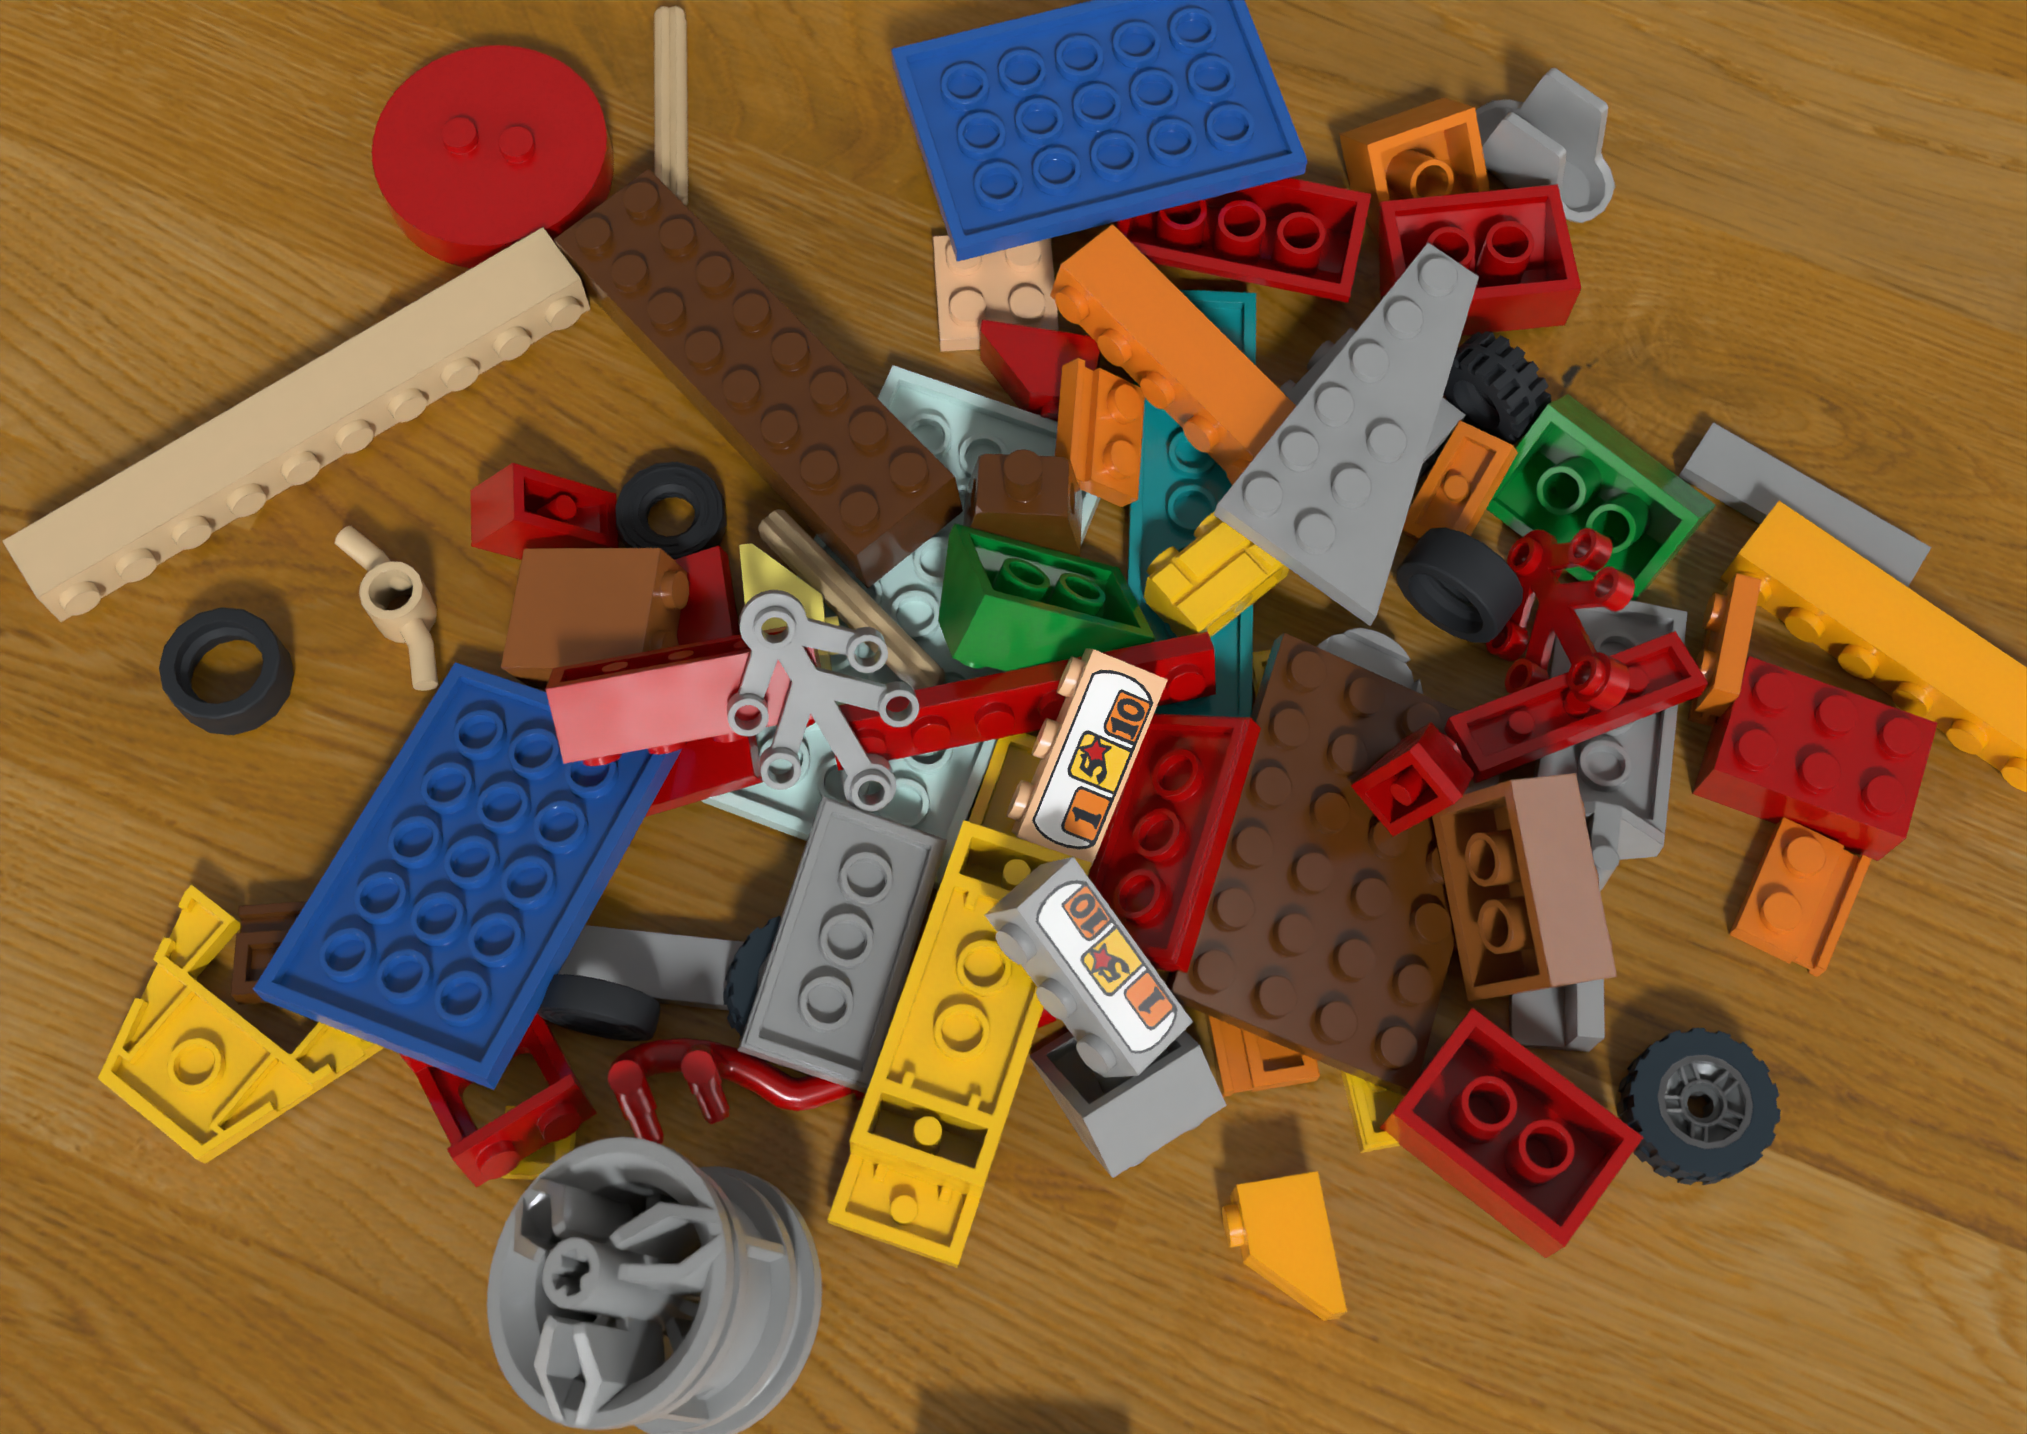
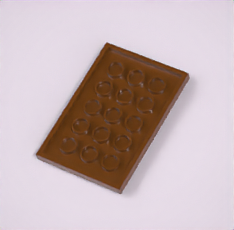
M1285 632L1274 640L1250 715L1261 727L1190 966L1187 973L1179 970L1175 972L1170 971L1166 981L1167 987L1180 1004L1404 1096L1420 1075L1456 941L1432 816L1393 837L1353 790L1351 785L1402 739L1428 723L1432 722L1440 733L1447 736L1444 728L1448 718L1462 713L1461 711ZM1500 774L1474 783L1471 779L1464 794L1498 784Z

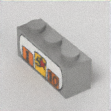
M1074 857L1040 864L985 914L997 931L996 941L1001 950L1012 961L1022 965L1038 987L1036 995L1042 1006L1051 1015L1063 1021L1078 1042L1076 1049L1081 1059L1089 1068L1102 1074L1104 1078L1139 1076L1193 1022Z

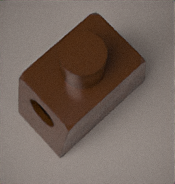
M1026 449L1016 450L1010 454H983L978 456L965 492L963 526L1080 557L1083 497L1071 460L1064 457L1038 456L1036 453Z

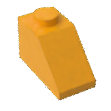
M1318 1171L1237 1184L1230 1194L1232 1204L1222 1206L1224 1230L1229 1247L1240 1246L1242 1260L1245 1265L1323 1321L1338 1319L1345 1314L1347 1309Z

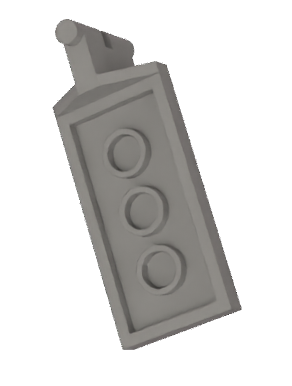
M1630 600L1627 606L1616 612L1604 607L1574 609L1596 651L1608 656L1673 631L1677 632L1683 643L1685 641L1686 611ZM1555 636L1548 663L1549 679L1569 672L1571 663L1557 636ZM1678 704L1535 761L1533 778L1576 773L1580 796L1585 807V820L1594 865L1599 876L1600 891L1618 866L1619 860L1657 857L1664 846Z

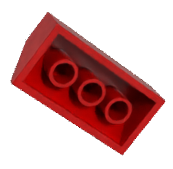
M1286 178L1120 220L1116 228L1151 263L1348 303L1371 194Z

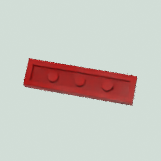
M1673 631L1610 656L1623 662L1630 672V683L1624 698L1610 710L1601 711L1577 700L1573 691L1568 686V672L1451 716L1447 720L1444 731L1458 746L1462 759L1474 772L1473 782L1477 783L1701 696L1708 685V681L1677 632Z

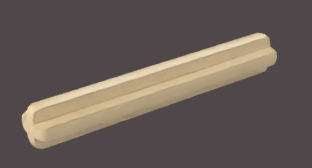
M661 6L654 13L655 175L686 206L688 204L687 21L682 8L678 6L671 8Z
M774 510L768 517L762 520L758 526L761 539L804 582L822 594L824 603L850 629L856 630L861 627H872L883 635L888 649V658L885 664L904 683L910 685L913 690L944 684V670L784 510ZM871 641L864 642L876 654L879 646Z

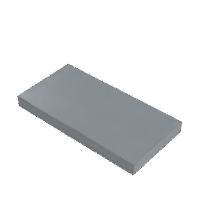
M822 797L737 1051L867 1093L896 1010L946 847V839L836 800Z

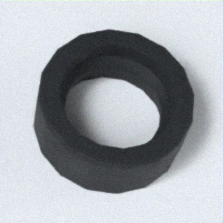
M1446 527L1429 529L1421 536L1397 568V583L1404 597L1417 612L1445 632L1470 642L1488 643L1494 639L1522 603L1523 588L1516 573L1505 560L1479 540L1466 533Z
M224 607L198 613L181 624L165 644L159 665L162 689L174 706L194 725L209 733L236 735L255 730L276 716L290 695L294 678L290 653L263 619L244 609ZM234 640L248 641L256 645L262 653L263 666L260 676L251 689L234 700L219 704L207 703L196 695L192 689L191 681L194 669L204 654L219 644Z

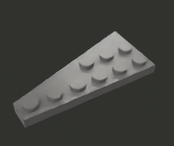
M1430 243L1426 244L1217 504L1213 514L1369 626H1371L1377 616L1479 278Z

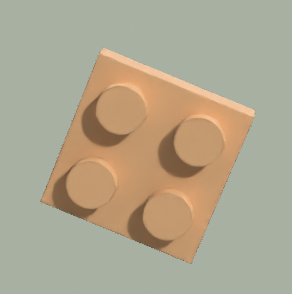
M933 236L940 352L980 349L982 319L1059 331L1057 306L1055 300L1050 296L1055 282L1051 238L957 262L949 236Z

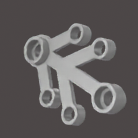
M768 590L753 596L743 607L739 620L741 636L751 649L739 691L730 698L727 704V717L731 729L742 736H754L765 729L769 715L764 696L777 660L780 661L791 680L772 744L764 750L760 757L759 763L763 781L769 787L777 790L788 789L797 783L801 775L798 751L811 713L843 767L841 781L844 795L849 804L867 812L884 808L892 801L896 792V780L892 767L882 756L865 752L837 702L877 711L886 724L893 727H904L911 724L919 713V703L915 691L910 685L900 681L891 682L886 685L815 667L804 648L809 647L847 655L850 665L855 670L862 673H872L882 668L888 658V649L883 635L872 627H861L853 630L807 618L802 603L795 596L784 591ZM773 617L781 618L787 623V626L782 633L769 635L762 630V625L766 620ZM871 641L879 646L876 654L869 658H860L854 653L856 647L862 642ZM903 696L910 700L909 705L903 711L892 712L886 708L889 700L894 697ZM745 705H752L760 710L759 715L751 721H742L737 718L735 713L740 707ZM778 759H785L792 763L790 770L783 774L772 773L768 767L773 761ZM868 781H876L882 785L880 791L872 795L861 794L859 788Z

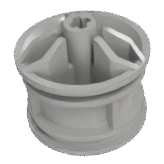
M628 1137L607 1138L578 1147L555 1161L533 1181L513 1208L499 1237L489 1274L487 1292L489 1332L498 1363L514 1391L533 1410L553 1422L587 1430H611L635 1425L649 1434H737L767 1415L788 1393L801 1373L812 1349L819 1324L822 1301L821 1269L816 1246L805 1220L788 1197L769 1182L750 1173L728 1167L712 1166L698 1168L680 1153L655 1142Z

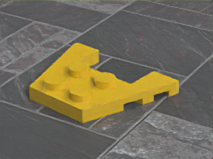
M190 885L184 892L178 905L182 911L170 937H163L153 958L157 965L141 999H134L97 1079L195 1159L206 1164L370 1058L384 1047L318 1022L294 1052L289 1054L199 983L197 977L239 931L240 922L193 885Z

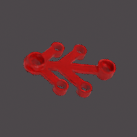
M1584 528L1573 537L1571 542L1558 544L1557 539L1552 534L1538 529L1527 533L1512 545L1508 553L1507 564L1516 573L1521 583L1523 599L1521 605L1498 636L1486 643L1488 652L1508 662L1517 660L1524 653L1528 644L1529 635L1526 627L1535 596L1539 601L1526 657L1514 662L1506 674L1505 688L1508 693H1514L1549 679L1547 667L1555 636H1557L1571 663L1567 683L1577 700L1598 710L1606 711L1614 708L1624 698L1630 683L1628 667L1623 662L1596 651L1574 610L1604 607L1616 612L1627 606L1633 597L1635 583L1631 576L1613 567L1603 568L1612 553V541L1607 536L1591 528ZM1579 566L1589 572L1600 570L1590 581L1561 584L1558 580L1563 569Z

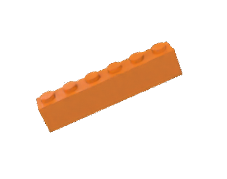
M1113 224L1060 265L1050 294L1055 300L1060 313L1069 322L1079 324L1097 342L1099 350L1106 360L1115 366H1121L1140 385L1141 391L1148 402L1158 409H1164L1183 428L1190 444L1201 452H1207L1226 471L1227 477L1233 485L1294 410L1296 405Z

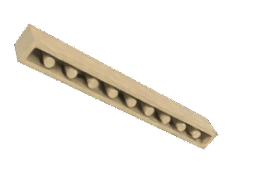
M542 227L23 528L2 542L36 598L60 622L73 615L84 614L97 606L101 598L128 582H136L146 578L155 570L157 565L182 550L200 546L209 539L213 532L238 517L254 514L264 506L267 500L292 485L308 482L324 466L345 454L362 450L372 441L373 437L395 424L416 418L424 411L426 406L451 391H460L467 388L477 379L478 375L502 361L513 360L519 357L537 340L554 330H563L573 325L581 314L591 309L581 278Z

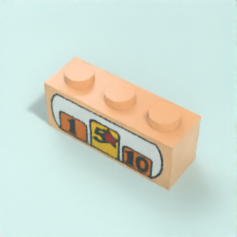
M1085 649L1081 660L1073 656L1070 658L1057 689L1058 694L1066 697L1056 721L1049 718L1045 719L1032 750L1033 756L1041 758L1032 782L1029 783L1024 780L1019 782L1008 808L1007 817L1016 820L1012 832L1018 838L1093 864L1167 679L1094 649Z

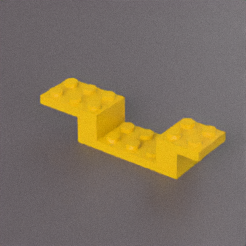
M1026 733L1003 737L997 740L969 822L963 820L849 1140L851 1154L827 1219L829 1224L958 1268L1044 1008L1036 995L1038 987L1022 965L1012 961L1001 950L996 941L997 931L985 914L1040 864L1073 857L1018 838L1012 832L1016 820L1007 817V812L1014 792L1021 780L1029 783L1032 782L1041 758L1032 755L1037 737ZM1074 857L1088 876L1092 863Z

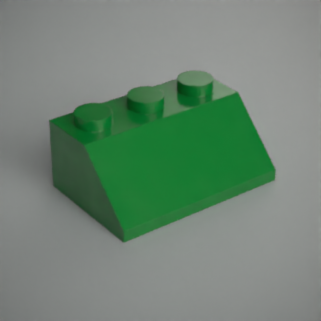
M1567 394L1546 406L1516 447L1518 454L1486 509L1522 537L1533 530L1540 529L1552 534L1557 539L1558 544L1571 542L1573 537L1584 528H1591L1607 536L1612 541V553L1603 568L1613 567L1631 576L1635 583V590L1631 600L1636 601L1679 553L1716 505ZM1579 566L1565 569L1579 581H1590L1600 571L1589 572Z
M954 523L949 533L938 623L952 658L972 668L980 669L987 666L1004 671H1012L1067 660L1072 656L1075 658L1082 657L1085 649H1094L1102 653L1155 641L1156 638L1119 567Z

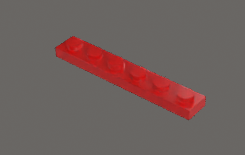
M1208 631L1102 652L1167 679L1157 706L1216 695L1215 652ZM1070 659L914 690L919 703V713L911 724L904 727H893L886 724L877 711L849 704L838 706L866 753L880 755L889 761L1038 731L1041 729L1046 718L1056 721L1066 698L1058 694L1057 689ZM897 696L889 700L886 708L892 712H900L907 708L910 700L903 696ZM835 755L838 771L843 770L842 765L840 764L839 760Z

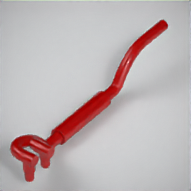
M1043 1008L1037 1029L1057 1021L1056 1017ZM689 1038L655 1040L637 1045L615 1058L608 1074L609 1085L614 1091L624 1120L630 1123L635 1138L658 1144L664 1142V1132L655 1112L657 1104L647 1081V1078L657 1074L683 1072L691 1094L695 1095L703 1118L709 1124L720 1122L729 1117L730 1107L721 1086L722 1079L731 1081L756 1093L777 1108L796 1112L818 1108L853 1093L857 1101L865 1098L866 1093L812 1075L801 1078L791 1077L761 1058L737 1051L738 1048L709 1040Z

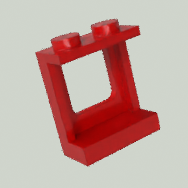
M536 1013L511 1059L523 1053L533 1055L549 1087L480 1129L476 1126L463 1100L464 1090L473 1083L472 1081L399 1053L415 1073L451 1144L447 1150L452 1160L476 1188L488 1180L507 1175L517 1167L521 1160L550 1142H557L569 1137L579 1128L581 1123L597 1114L546 1020L539 1016L538 1013Z

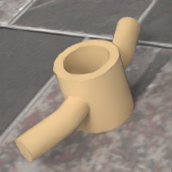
M345 527L337 535L335 545L367 570L359 590L362 606L385 638L407 644L413 688L421 691L436 688L438 686L434 643L430 634L437 615V608L433 597L413 567L403 562L390 561L381 549L354 527ZM403 595H412L409 601L401 608L386 610L389 603L395 598Z

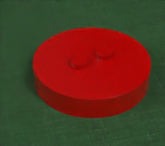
M488 45L472 47L445 55L422 67L406 79L387 101L376 124L372 141V165L375 178L398 227L408 239L429 255L449 264L469 269L542 227L556 244L554 240L556 237L607 200L614 175L613 148L603 111L597 97L588 84L574 70L561 61L547 54L517 46Z

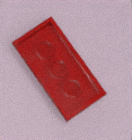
M718 545L675 559L688 572L687 579L689 582V598L686 606L681 609L677 631L679 645L740 635L728 554ZM756 735L727 743L715 742L713 737L687 741L686 746L682 748L645 817L708 799V797L722 795L762 783Z
M1154 714L1090 868L1088 878L1155 970L1188 972L1261 727L1251 717Z

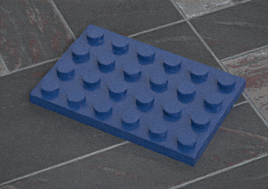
M1091 0L891 49L892 65L957 262L1305 174L1307 165L1305 152L1245 0Z
M455 662L253 990L266 1002L494 1090L540 1008L553 976L558 975L682 749L667 754H651L648 752V749L622 753L618 760L601 766H586L583 764V761L564 764L546 692Z

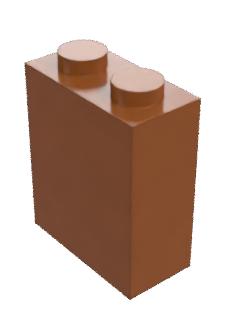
M661 548L524 549L501 668L529 687L546 689L552 669L556 667L679 646L677 631L681 609L686 606L689 598L688 572Z

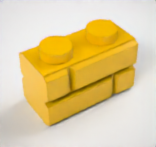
M1213 512L1196 528L1194 532L1196 540L1180 552L1174 546L1169 547L1152 561L1146 571L1149 577H1147L1144 598L1148 606L1161 620L1170 625L1171 630L1177 637L1208 631L1211 638L1287 577L1289 568L1214 516Z

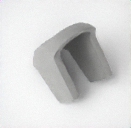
M1551 68L1525 102L1496 100L1479 107L1476 110L1486 170L1509 189L1558 184L1566 220L1574 223H1583L1594 219L1605 210L1615 188L1612 171L1601 153L1608 114L1607 103L1558 69Z

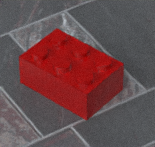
M1748 656L1745 663L1740 695L1721 717L1716 716L1692 794L1777 824L1785 817L1844 845L1843 849L1879 861L1907 837L1938 723Z
M1471 1008L1421 1072L1418 1079L1379 1128L1395 1138L1399 1145L1544 1258L1558 1252L1568 1244L1643 1139L1635 1130L1474 1008Z

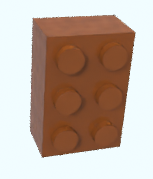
M1576 773L1502 782L1464 794L1454 805L1432 816L1468 1002L1617 977L1612 953V940L1607 929L1599 889V876L1594 865L1585 820V807L1580 796Z

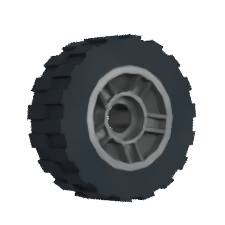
M1692 1028L1685 1033H1681L1680 1030L1672 1032L1660 1041L1657 1040L1635 1058L1627 1068L1629 1070L1628 1075L1621 1080L1618 1092H1621V1100L1617 1103V1115L1621 1117L1625 1124L1643 1137L1636 1147L1634 1154L1642 1163L1646 1161L1655 1168L1653 1172L1664 1178L1670 1176L1678 1179L1677 1183L1687 1185L1695 1182H1703V1185L1714 1184L1722 1179H1728L1755 1164L1764 1156L1761 1152L1772 1145L1776 1136L1773 1133L1775 1124L1780 1122L1781 1109H1777L1776 1098L1779 1097L1776 1083L1772 1084L1768 1075L1770 1070L1764 1061H1759L1751 1053L1753 1049L1744 1042L1738 1043L1732 1040L1730 1034L1721 1031L1715 1033L1706 1032L1705 1028ZM1701 1096L1705 1099L1707 1104L1703 1107V1118L1695 1117L1691 1114L1687 1106L1688 1098L1696 1100Z

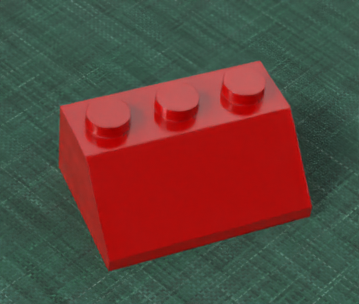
M1558 184L1380 202L1379 275L1381 300L1426 244L1430 243L1479 277L1461 336L1473 335L1477 332L1483 334L1485 331L1503 332L1563 326L1566 324L1582 288Z

